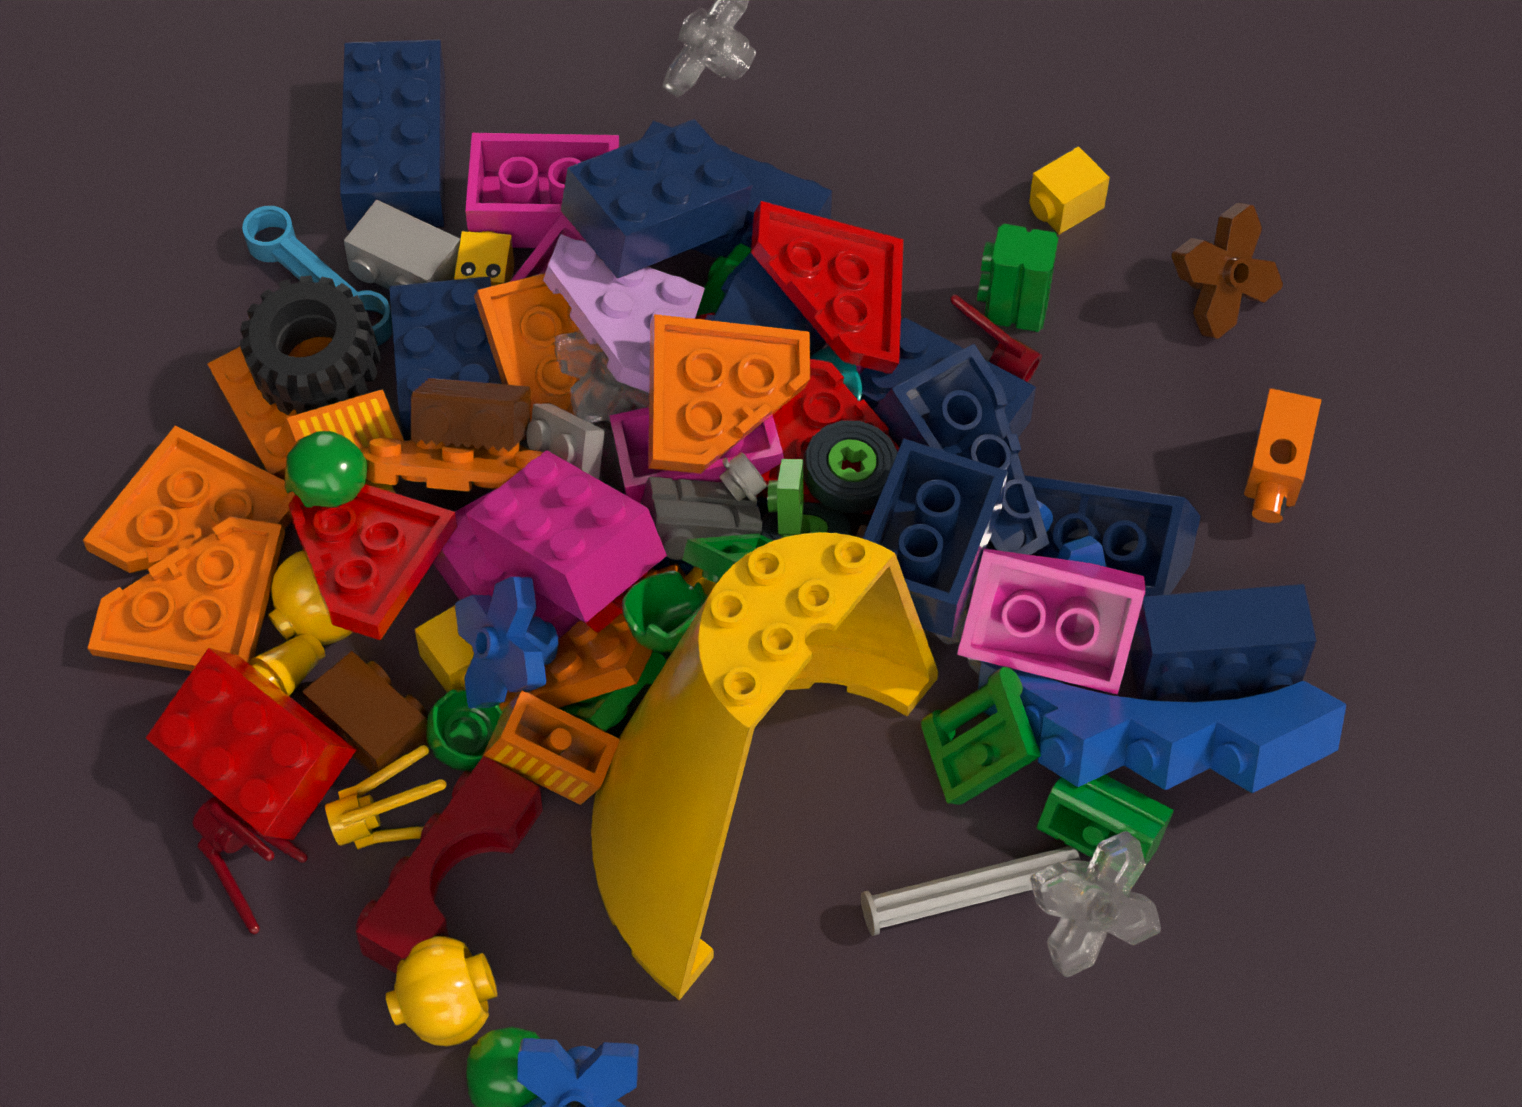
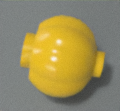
M304 551L296 552L288 557L278 567L271 585L275 610L270 612L268 617L279 633L286 640L293 635H314L322 646L336 643L350 635L353 631L332 625Z
M434 936L415 945L406 960H401L397 966L395 990L386 992L387 1006L395 1025L406 1023L423 1041L445 1047L461 1044L475 1036L489 1016L487 1000L497 997L495 980L485 955L480 953L472 956L464 942L446 936Z

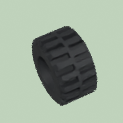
M300 276L299 283L291 284L289 279L279 283L280 289L272 292L270 289H267L260 295L262 299L260 305L251 304L247 310L250 320L242 321L240 332L243 339L240 340V346L258 390L261 391L263 398L270 405L276 403L278 410L287 415L294 409L297 414L351 399L354 395L357 397L364 395L368 391L365 381L374 382L378 373L375 364L380 363V352L363 302L358 295L353 296L351 288L343 283L335 287L333 279L321 277L319 282H313L312 276ZM315 337L332 339L327 347L314 355L307 357L288 356L298 344Z

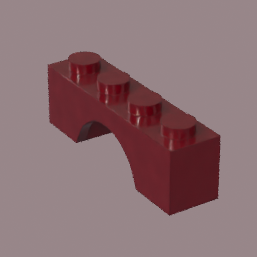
M486 756L482 757L473 771L469 769L464 771L453 788L452 800L442 814L439 812L434 813L425 824L420 837L421 842L410 857L403 856L394 866L389 877V886L378 901L371 900L359 915L356 923V934L362 954L396 974L399 962L406 960L415 945L434 936L449 937L446 919L435 905L436 893L444 876L460 861L479 853L503 852L513 854L543 812L540 786Z

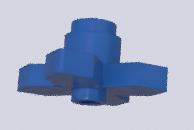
M509 577L495 584L492 597L491 595H470L455 604L458 634L473 647L474 652L464 677L469 708H491L505 702L507 690L509 692H520L521 690L530 692L546 684L544 665L550 664L556 657L558 635L552 623L543 621L542 618L534 615L536 601L531 577Z
M523 1038L518 1051L517 1081L538 1096L523 1107H626L617 1099L637 1088L639 1047L636 1044L603 1042L596 1050L587 1046H577L565 1051L559 1042L554 1039Z

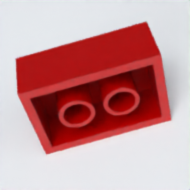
M212 648L206 650L146 736L149 742L260 834L288 840L295 839L356 752V749L240 656Z

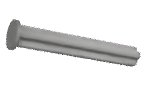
M1067 846L876 895H871L869 891L861 892L864 919L870 934L876 936L880 934V928L1077 879L1081 875L1082 862L1077 849Z

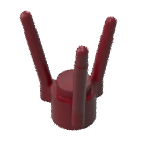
M952 295L950 302L1000 342L989 362L1029 382L1041 362L1042 354L1017 339H1013L958 295Z
M213 797L199 808L193 819L194 829L203 837L198 843L197 848L209 859L248 931L255 935L260 931V927L222 858L221 851L234 853L246 844L264 860L272 861L275 857L274 852L254 835L256 834L300 863H305L308 860V855L286 839L263 836L221 800Z

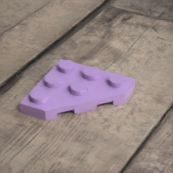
M562 234L559 236L543 279L553 294L561 293L572 309L569 316L590 345L598 343L609 358L607 368L618 382L648 393L650 323L654 314L695 319L705 289L681 277L672 276L648 266L617 279L587 242L575 240Z

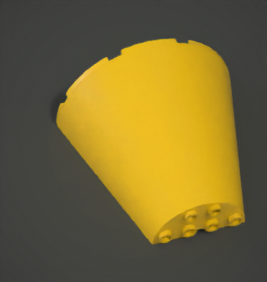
M818 532L784 537L760 546L742 557L728 569L714 586L619 736L618 747L601 788L596 791L593 805L591 837L593 865L598 889L613 926L616 925L620 934L632 949V956L659 985L679 1001L714 958L713 948L701 940L700 936L756 725L786 690L810 689L814 683H832L847 686L848 693L870 698L908 716L938 679V669L896 554L889 549L869 540L851 535Z

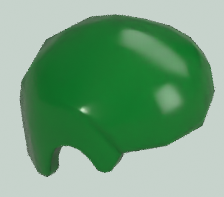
M333 431L314 432L299 439L286 457L284 488L287 493L293 491L308 508L314 505L335 508L353 501L364 487L367 477V460L359 447L345 436Z
M667 571L651 575L633 585L622 600V612L636 641L647 649L661 653H672L708 597L699 582L694 584L695 587L689 585L677 571Z
M452 689L435 702L426 720V742L436 759L451 769L461 771L469 769L472 771L483 757L502 710L499 708V705L491 708H469L466 690Z
M512 1026L491 1030L480 1037L477 1044L472 1046L467 1058L466 1079L468 1095L475 1107H523L538 1097L517 1081L520 1042L523 1038L540 1039L535 1032Z

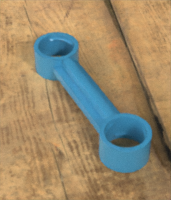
M262 206L254 209L246 216L242 229L248 250L254 258L263 262L278 261L299 280L300 276H312L313 282H319L321 277L333 279L335 287L341 283L351 288L353 296L358 295L366 311H374L383 315L382 320L372 326L378 342L377 346L390 338L393 328L390 305L387 299L374 291L357 292L296 239L291 218L285 210L276 206ZM268 227H279L285 230L279 238L273 241L262 242L254 239L259 231Z

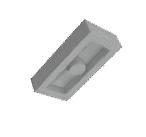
M551 403L533 404L532 419L526 432L528 449L542 452L548 450L599 480L604 430Z

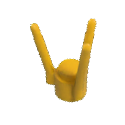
M422 745L359 784L338 791L340 799L325 804L327 819L339 846L354 841L357 849H361L375 843L420 839L424 826L373 831L372 829L381 826L380 813L444 790L447 786L445 780L439 779L376 802H374L371 795L361 796L426 756L429 752L427 746Z

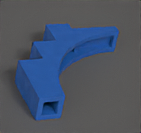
M981 661L978 689L988 683V677L1004 666ZM1012 669L1022 683L1023 690L1020 698L1036 743L1040 747L1041 757L1038 758V763L1077 787L1115 769L1126 766L1164 790L1208 769H1212L1250 793H1254L1339 749L1346 703L1306 681L1298 682L1274 692L1240 699L1207 702H1170L1107 695L1066 685L1044 676ZM996 706L990 707L984 713L989 716L997 713Z

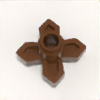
M1236 203L1221 214L1218 218L1214 242L1190 238L1172 252L1171 258L1180 280H1185L1193 289L1201 291L1193 314L1203 336L1219 339L1237 325L1242 296L1252 301L1264 303L1283 287V282L1275 262L1252 258L1262 231L1254 205Z

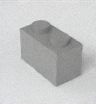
M376 200L345 238L344 245L349 271L363 282H374L389 289V286L454 280L460 238Z

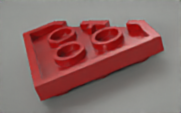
M760 201L754 211L751 254L843 362L892 374L899 364L903 239Z
M810 359V380L806 387L773 414L784 459H804V454L812 437L823 427L842 420L862 421L879 428L891 440L892 438L888 435L889 428L864 399L859 401L843 383L844 376L832 362ZM892 440V442H893V444H894V446H895V448H896V450H897V452H898V451H899V446ZM846 459V461H842L841 469L852 468L858 473L860 472L861 461L851 463ZM781 463L761 475L767 485L769 480H778ZM804 481V502L820 503L811 495ZM768 487L756 496L768 498ZM875 509L860 514L873 515Z
M367 484L364 485L353 501L335 508L315 505L308 508L296 494L288 504L293 525L332 625L377 640L382 639L457 528L454 511Z

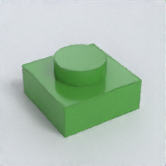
M781 459L778 480H769L768 512L778 513V534H800L804 510L803 459Z

